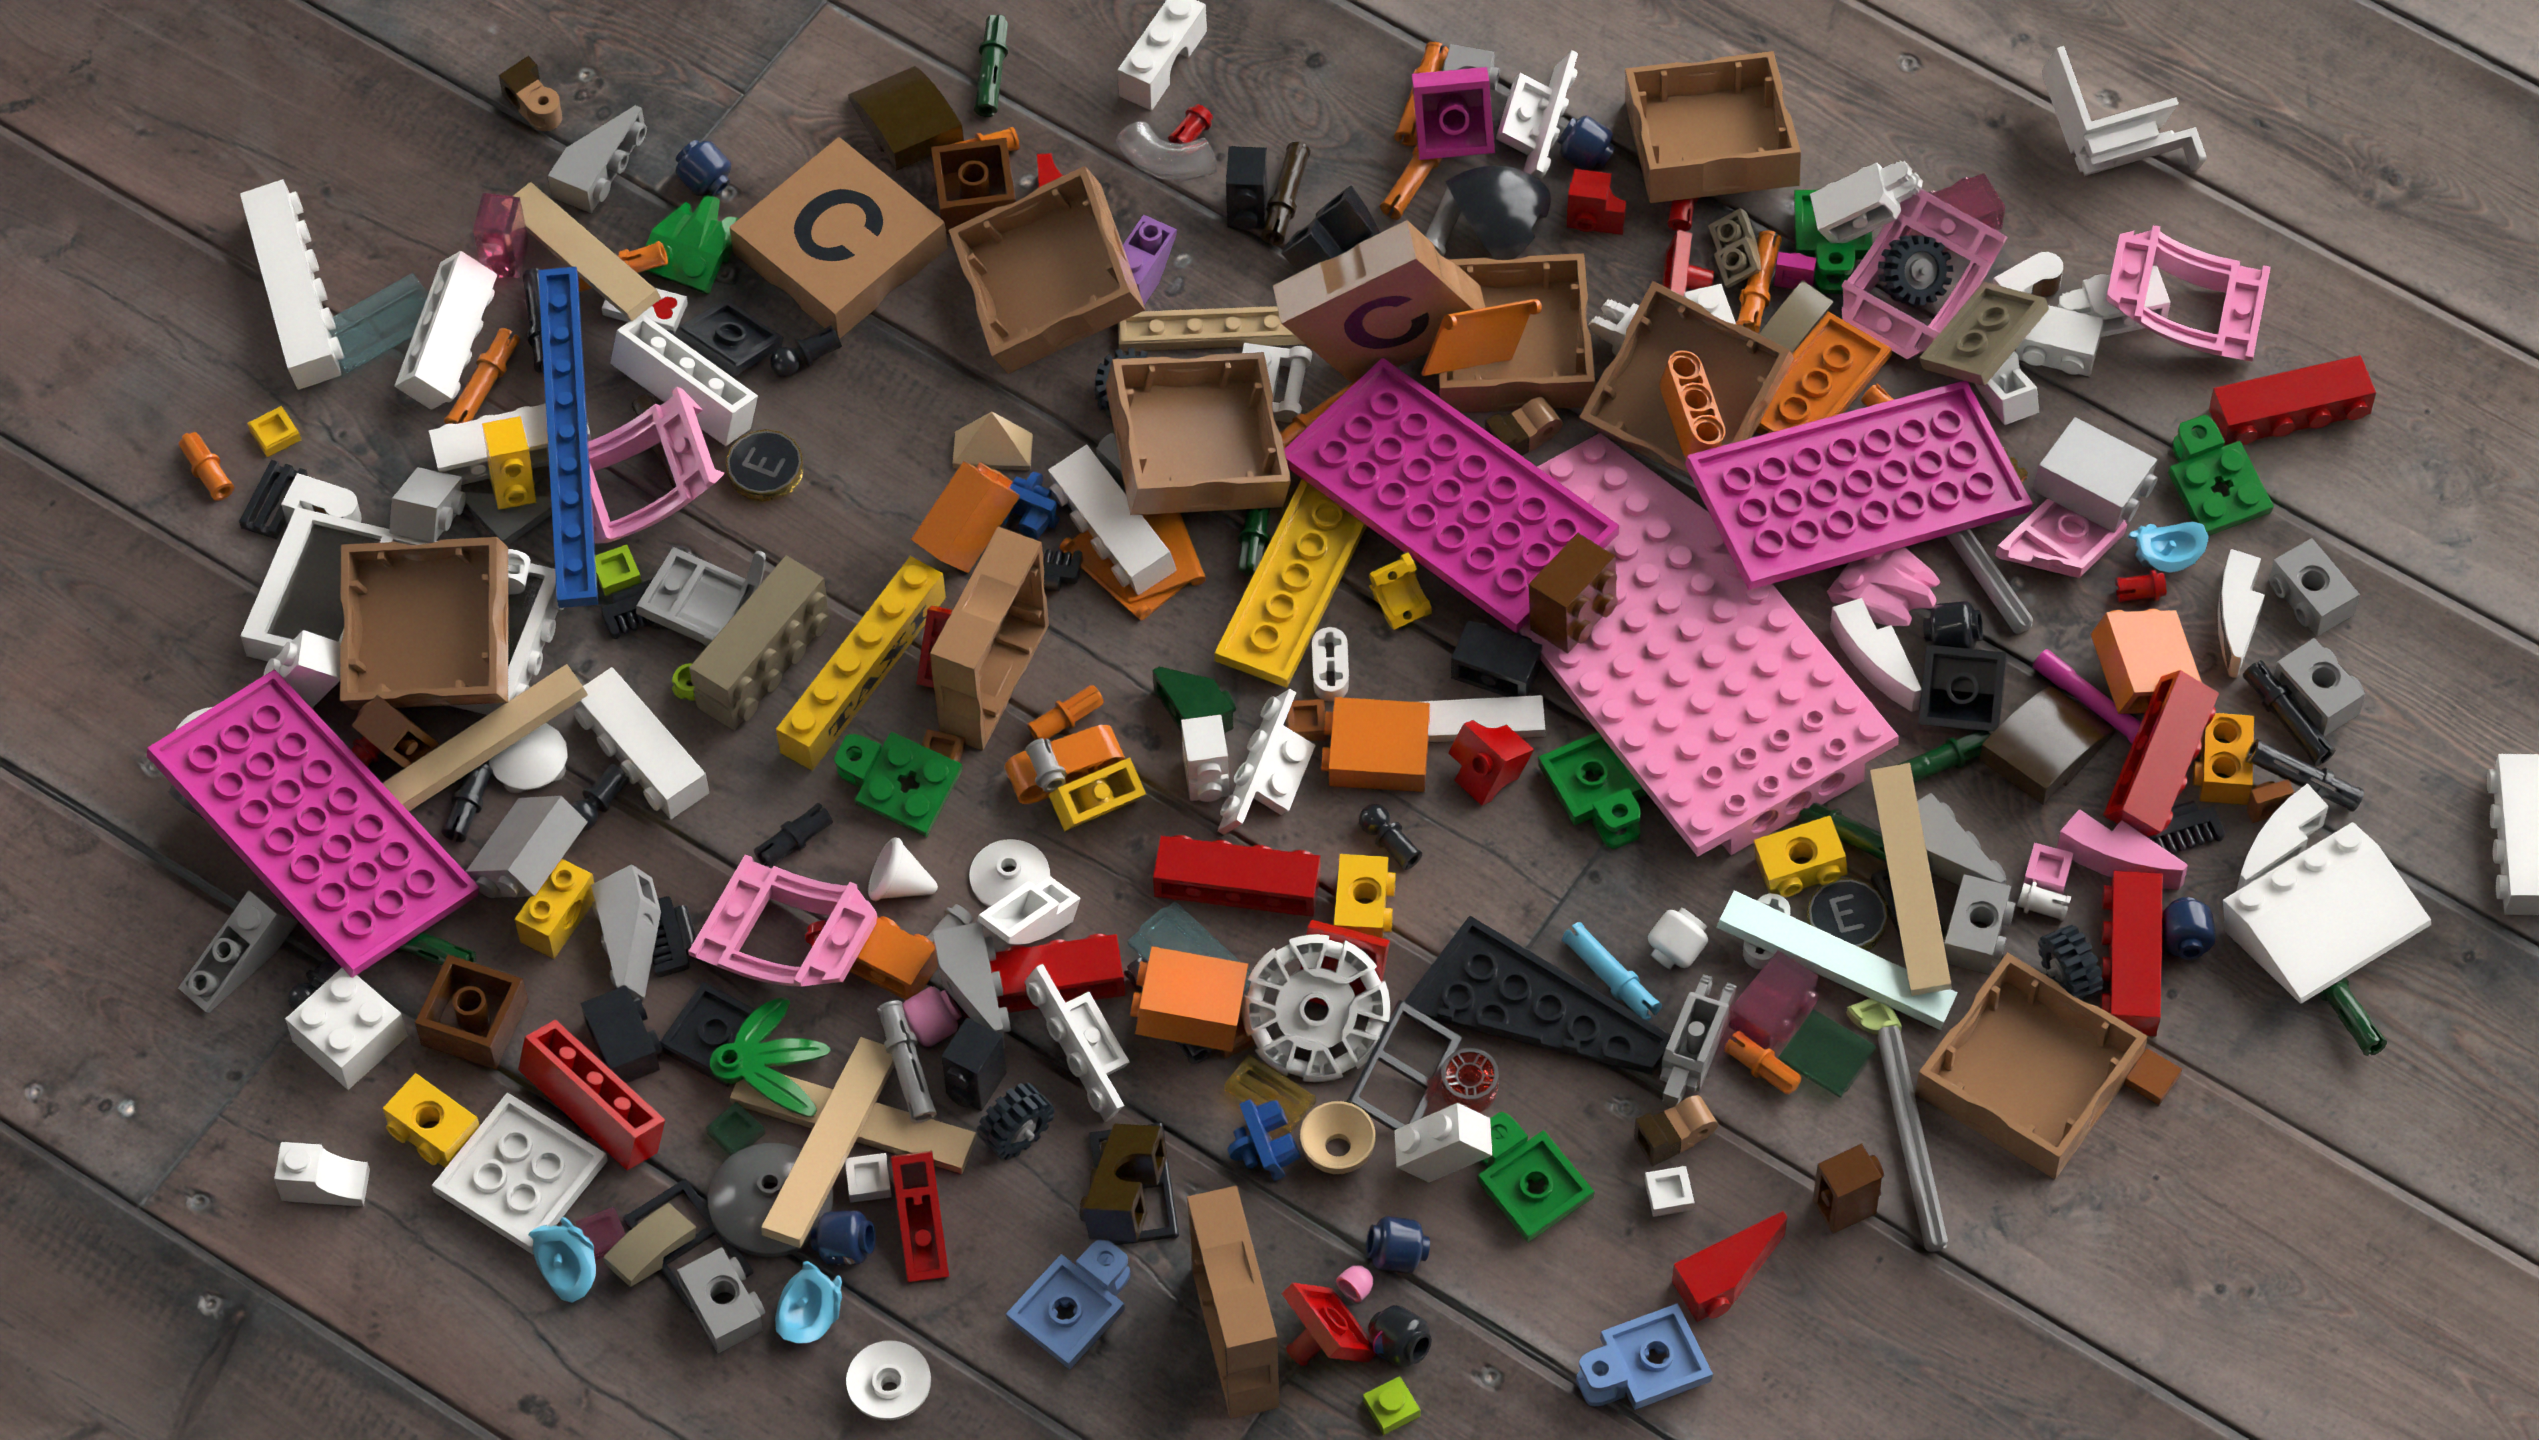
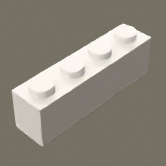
M462 251L440 262L394 387L431 410L445 402H451L456 397L461 386L458 381L462 370L468 365L472 357L471 345L483 327L482 315L494 297L495 291L492 288L497 277L495 272Z
M643 313L632 322L630 321L617 329L610 362L614 367L663 402H666L673 396V389L676 387L682 388L702 409L696 415L700 428L725 446L751 429L758 395Z
M546 404L533 407L524 406L512 412L499 415H485L477 420L460 424H446L438 429L429 430L438 471L462 477L461 485L490 479L482 423L521 416L529 447L532 469L549 465ZM587 423L588 441H591L590 430Z
M1087 444L1048 469L1053 481V485L1049 487L1052 490V495L1061 507L1068 504L1073 511L1070 513V517L1079 531L1084 533L1088 530L1094 539L1090 542L1094 550L1102 560L1109 558L1114 566L1111 567V570L1123 587L1130 584L1136 594L1140 595L1177 571L1169 549L1142 515H1130L1127 495Z
M613 667L583 686L588 696L576 703L577 709L574 710L576 719L585 730L591 728L597 734V741L607 756L615 755L621 762V769L626 773L625 776L629 777L632 784L638 782L644 788V796L654 810L662 809L671 820L709 794L706 773Z
M2498 754L2494 769H2489L2487 773L2488 793H2494L2495 804H2492L2490 808L2491 828H2497L2498 839H2495L2493 843V861L2495 864H2500L2501 875H2497L2496 896L2497 899H2503L2505 915H2539V754Z

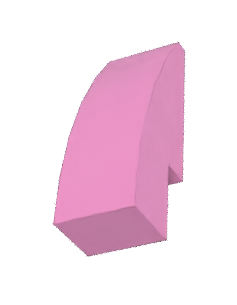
M2079 809L2060 831L2057 849L2074 853L2073 861L2109 877L2113 876L2114 870L2163 874V889L2179 890L2184 884L2188 865L2122 820L2111 831Z

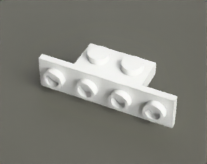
M1573 50L1554 67L1549 87L1522 73L1514 78L1497 132V140L1528 155L1523 171L1539 179L1543 178L1550 166L1551 159L1547 156L1549 149L1552 148L1559 136L1560 129L1556 127L1558 119L1562 117L1568 106L1569 100L1565 98L1566 92L1577 76V70L1574 66L1578 53Z
M1291 689L1277 697H1270L1261 710L1260 716L1263 718L1260 728L1251 736L1247 745L1250 753L1246 762L1239 767L1234 776L1236 787L1233 794L1226 799L1220 810V815L1223 818L1217 831L1223 835L1243 824L1253 798L1280 815L1288 812L1292 805L1315 744L1283 725L1296 695V692Z
M1039 965L1024 981L1027 995L1030 1001L1041 1010L1047 1021V1029L1051 1037L1059 1042L1064 1050L1069 1069L1083 1083L1087 1090V1098L1091 1107L1096 1112H1099L1104 1122L1112 1119L1124 1106L1108 1075L1124 1068L1129 1063V1060L1090 992L1065 1003L1044 965Z

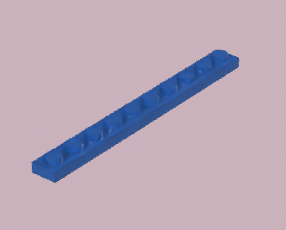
M577 267L538 270L557 602L559 608L598 605Z

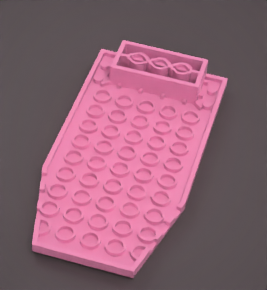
M1601 433L1537 466L1619 525V535L1604 548L1616 556V595L1618 602L1614 611L1607 618L1602 617L1595 624L1588 639L1582 644L1577 643L1568 654L1531 631L1530 621L1519 631L1521 635L1527 636L1533 642L1543 645L1541 661L1697 857L1720 844L1725 847L1730 855L1754 843V839L1767 836L1801 817L1802 815L1799 812L1803 808H1809L1813 803L1822 805L1864 782L1865 763L1898 745V734L1775 586L1769 584L1748 590L1708 511Z

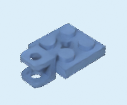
M1097 1240L1090 1245L1076 1260L1077 1266L1060 1254L1006 1313L1007 1321L1069 1370L1125 1310L1124 1303L1116 1295L1125 1287L1130 1278V1268L1127 1266L1128 1257L1126 1253L1109 1240ZM1070 1304L1075 1306L1073 1310L1074 1317L1064 1320L1058 1319L1059 1314L1056 1308L1059 1305L1067 1308Z
M1677 1303L1601 1331L1600 1340L1603 1347L1594 1349L1580 1358L1579 1368L1581 1370L1576 1377V1382L1588 1405L1602 1406L1625 1398V1393H1627L1634 1410L1709 1383L1712 1381L1713 1373ZM1650 1349H1655L1658 1354L1665 1353L1667 1355L1663 1359L1662 1364L1651 1363L1647 1360Z

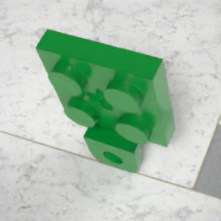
M1794 190L1795 253L1816 258L1814 281L1816 289L1820 293L1843 294V287L1841 286L1844 280L1847 281L1853 273L1855 260H1862L1873 244L1872 231L1847 243H1830L1818 231L1810 194L1818 190ZM1834 275L1838 276L1841 281L1830 283L1827 278Z
M2201 415L2180 423L2178 435L2174 437L2172 442L2173 452L2179 463L2170 466L2168 474L2192 522L2203 524L2208 536L2270 514L2274 505L2241 441L2223 447L2225 441L2215 422L2209 416ZM2216 482H2221L2229 487L2228 496L2223 497L2220 492L2214 493L2212 491Z
M892 731L883 747L881 744L864 736L848 734L845 736L834 757L838 775L844 781L861 788L855 798L856 805L925 837H928L963 770L962 763ZM854 758H860L857 761H851ZM909 775L915 776L916 783L920 785L917 790L910 788L907 793L902 792L900 779L903 777L907 778Z
M1595 732L1538 757L1539 768L1574 826L1592 818V825L1605 845L1611 849H1617L1639 839L1640 826L1638 822L1640 821L1641 812L1636 799L1645 796L1646 791L1599 732ZM1591 770L1594 775L1601 773L1602 776L1599 777L1598 781L1590 782L1585 780V772ZM1624 827L1627 829V832L1623 835L1613 833Z
M1499 1112L1490 1118L1492 1156L1481 1160L1487 1169L1478 1174L1477 1182L1527 1243L1594 1198L1595 1191L1544 1130L1528 1140V1135L1507 1113ZM1530 1179L1536 1183L1544 1181L1546 1184L1543 1187V1193L1532 1194L1528 1192L1527 1181Z

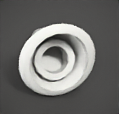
M894 837L885 844L875 862L869 880L868 895L873 901L885 898L932 895L937 891L938 886L936 881L903 845L901 839Z

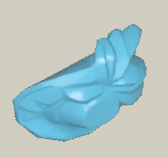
M2185 522L2165 527H2156L2154 524H2148L2146 527L2140 526L2136 531H2132L2128 535L2129 539L2136 540L2138 550L2135 556L2142 566L2154 567L2159 571L2169 573L2184 570L2195 564L2205 552L2209 537L2204 525L2197 522Z
M562 1217L561 1226L543 1225L533 1229L528 1235L533 1239L534 1257L543 1277L561 1300L573 1303L584 1297L594 1282L596 1276L594 1245L588 1237L583 1235L582 1229L574 1227L567 1218Z
M808 1261L803 1262L802 1270L789 1280L780 1296L775 1316L776 1332L784 1340L794 1343H810L821 1338L831 1324L839 1318L842 1293L840 1291L841 1277L837 1275L835 1280L831 1281L814 1264Z

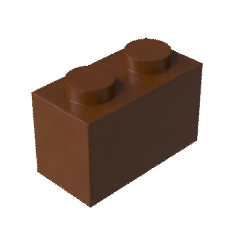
M378 695L360 709L356 721L351 725L383 753L404 768L430 753L439 745L437 741L407 716Z
M1862 1143L1817 1165L1813 1202L1832 1234L1877 1214L1884 1171L1878 1158L1875 1155L1869 1156Z

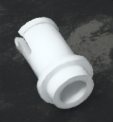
M2033 882L2032 885L2023 884L2017 906L2024 908V913H2028L2031 910L2064 921L2071 896L2036 887L2037 882Z

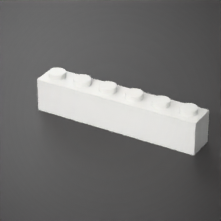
M282 179L240 193L287 368L297 389L299 390L341 376L338 360L344 359V355L338 338H331L330 331L336 329L329 307L323 309L322 301L328 300L321 278L315 279L313 272L319 271V266L313 250H307L305 245L311 242V237L305 221H299L297 216L303 213L297 192L289 193Z

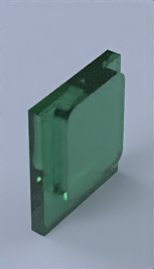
M1813 1009L1778 1059L1797 1073L1841 1098L1867 1065L1868 1059L1876 1050V1045Z

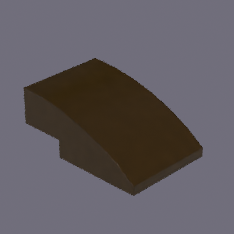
M916 66L848 94L849 101L880 152L885 151L896 171L932 156L931 147L964 141L962 123L935 84Z
M2049 686L2018 708L1985 740L1981 747L1979 760L2044 805L2062 784L2067 786L2114 735L2115 729L2053 686Z

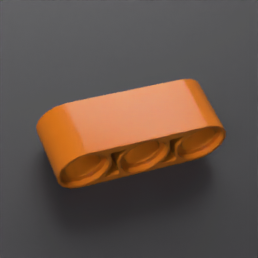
M1676 351L1669 357L1659 385L1681 450L1685 458H1687V455L1720 447L1725 436V426L1699 357L1689 351Z
M1109 725L1094 726L1051 741V747L1059 766L1064 767L1067 772L1065 784L1125 760L1116 736ZM1026 751L1020 752L1008 759L1004 768L1020 803L1032 804L1049 798L1051 792H1045L1035 782L1037 774Z

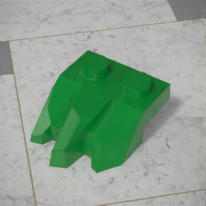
M704 196L693 213L691 205L688 202H684L653 228L646 243V246L660 241L665 248L668 264L646 270L645 272L709 295L722 262L727 264L733 251L729 227L739 218L726 217L722 221H718L720 199L714 196Z

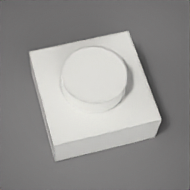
M886 1153L846 1159L845 1165L850 1203L891 1197Z
M1686 1166L1645 1173V1184L1653 1217L1694 1210L1695 1202Z

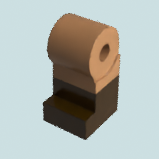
M530 56L525 57L499 74L502 95L534 128L540 131H551L560 125L562 111L559 96L556 91L544 87L540 82L538 65Z
M1543 397L1530 400L1520 409L1504 417H1501L1498 413L1485 420V430L1521 456L1553 438L1563 425L1560 417Z
M1696 1095L1688 1097L1674 1107L1654 1116L1649 1112L1636 1118L1634 1138L1653 1167L1708 1138L1717 1129L1718 1122L1702 1097Z

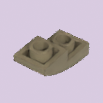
M1739 208L1708 225L1717 248L1714 257L1727 288L1761 271L1759 251L1746 211Z
M1802 280L1759 334L1791 350V353H1793L1829 311L1834 302Z
M667 1203L622 1237L604 1256L603 1263L631 1287L662 1269L664 1256L695 1239L696 1226L670 1203Z

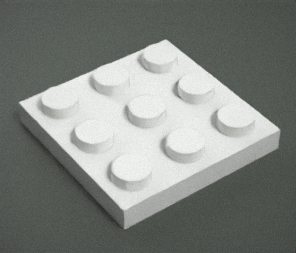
M507 1092L435 1180L432 1188L434 1193L526 1251L534 1254L533 1239L528 1235L529 1232L543 1225H557L608 1159L606 1153Z

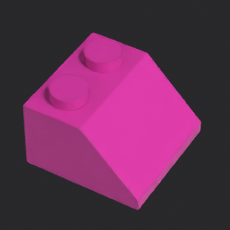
M1487 67L1412 74L1419 160L1495 153L1490 83Z

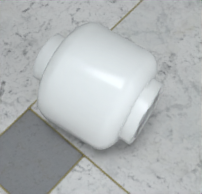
M1682 907L1678 912L1667 910L1648 935V941L1655 949L1651 956L1669 970L1674 964L1681 968L1690 967L1708 943V937L1704 932L1707 926Z

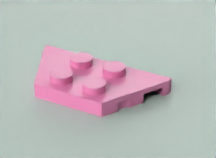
M2047 499L1998 545L1995 556L1999 559L2080 578L2124 536L2127 524L2124 520L2114 533Z

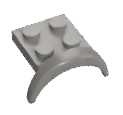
M673 547L638 602L636 614L699 641L707 647L761 585L765 568V553L762 551L755 552L747 578L745 579Z

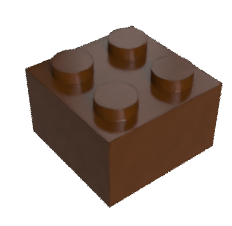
M1006 138L931 147L940 218L945 222L946 234H950V229L996 207L1016 202Z
M1577 533L1528 584L1530 630L1567 654L1577 643H1584L1590 636L1595 624L1602 617L1607 618L1617 605L1616 556L1580 533Z
M448 954L415 1021L421 1046L496 1070L529 1002L523 978Z

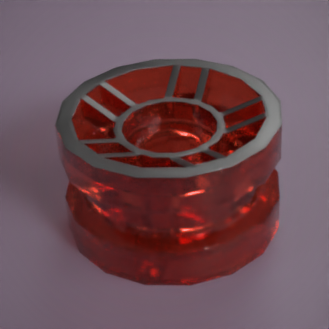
M1475 1048L1460 1049L1452 1053L1444 1061L1441 1070V1091L1447 1105L1451 1106L1459 1103L1479 1113L1488 1109L1495 1101L1498 1093V1066L1494 1059L1485 1051ZM1463 1079L1472 1082L1478 1080L1474 1085H1466L1463 1083Z

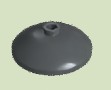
M781 1143L756 1144L734 1153L718 1168L710 1183L708 1208L715 1229L727 1243L742 1252L761 1257L788 1255L811 1244L812 1228L818 1226V1222L824 1213L832 1211V1188L801 1248L763 1236L761 1229L801 1149ZM766 1183L777 1185L774 1189H765L763 1187Z

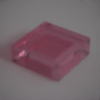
M614 1207L575 1221L576 1227L582 1229L583 1235L588 1237L593 1243L595 1260L603 1258L626 1235Z

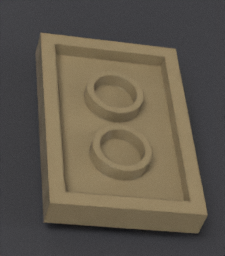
M1983 282L1919 357L1923 369L1985 386L2047 313L2049 307L2046 298Z

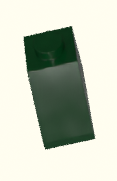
M1160 666L1153 669L1154 691L1181 733V720L1221 715L1224 733L1234 729L1233 712L1236 711L1235 703L1227 690L1221 691L1214 679Z

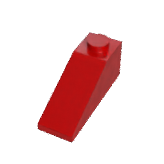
M932 1150L891 1156L908 1282L948 1277V1262Z
M1784 1211L1674 1263L1672 1283L1696 1322L1706 1317L1710 1319L1720 1317L1735 1303L1785 1236L1787 1216Z

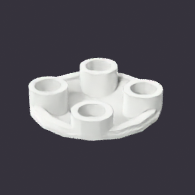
M545 723L489 759V765L497 780L502 782L506 790L511 793L541 788L553 781L560 780L565 775V764L568 758L566 742L558 730Z

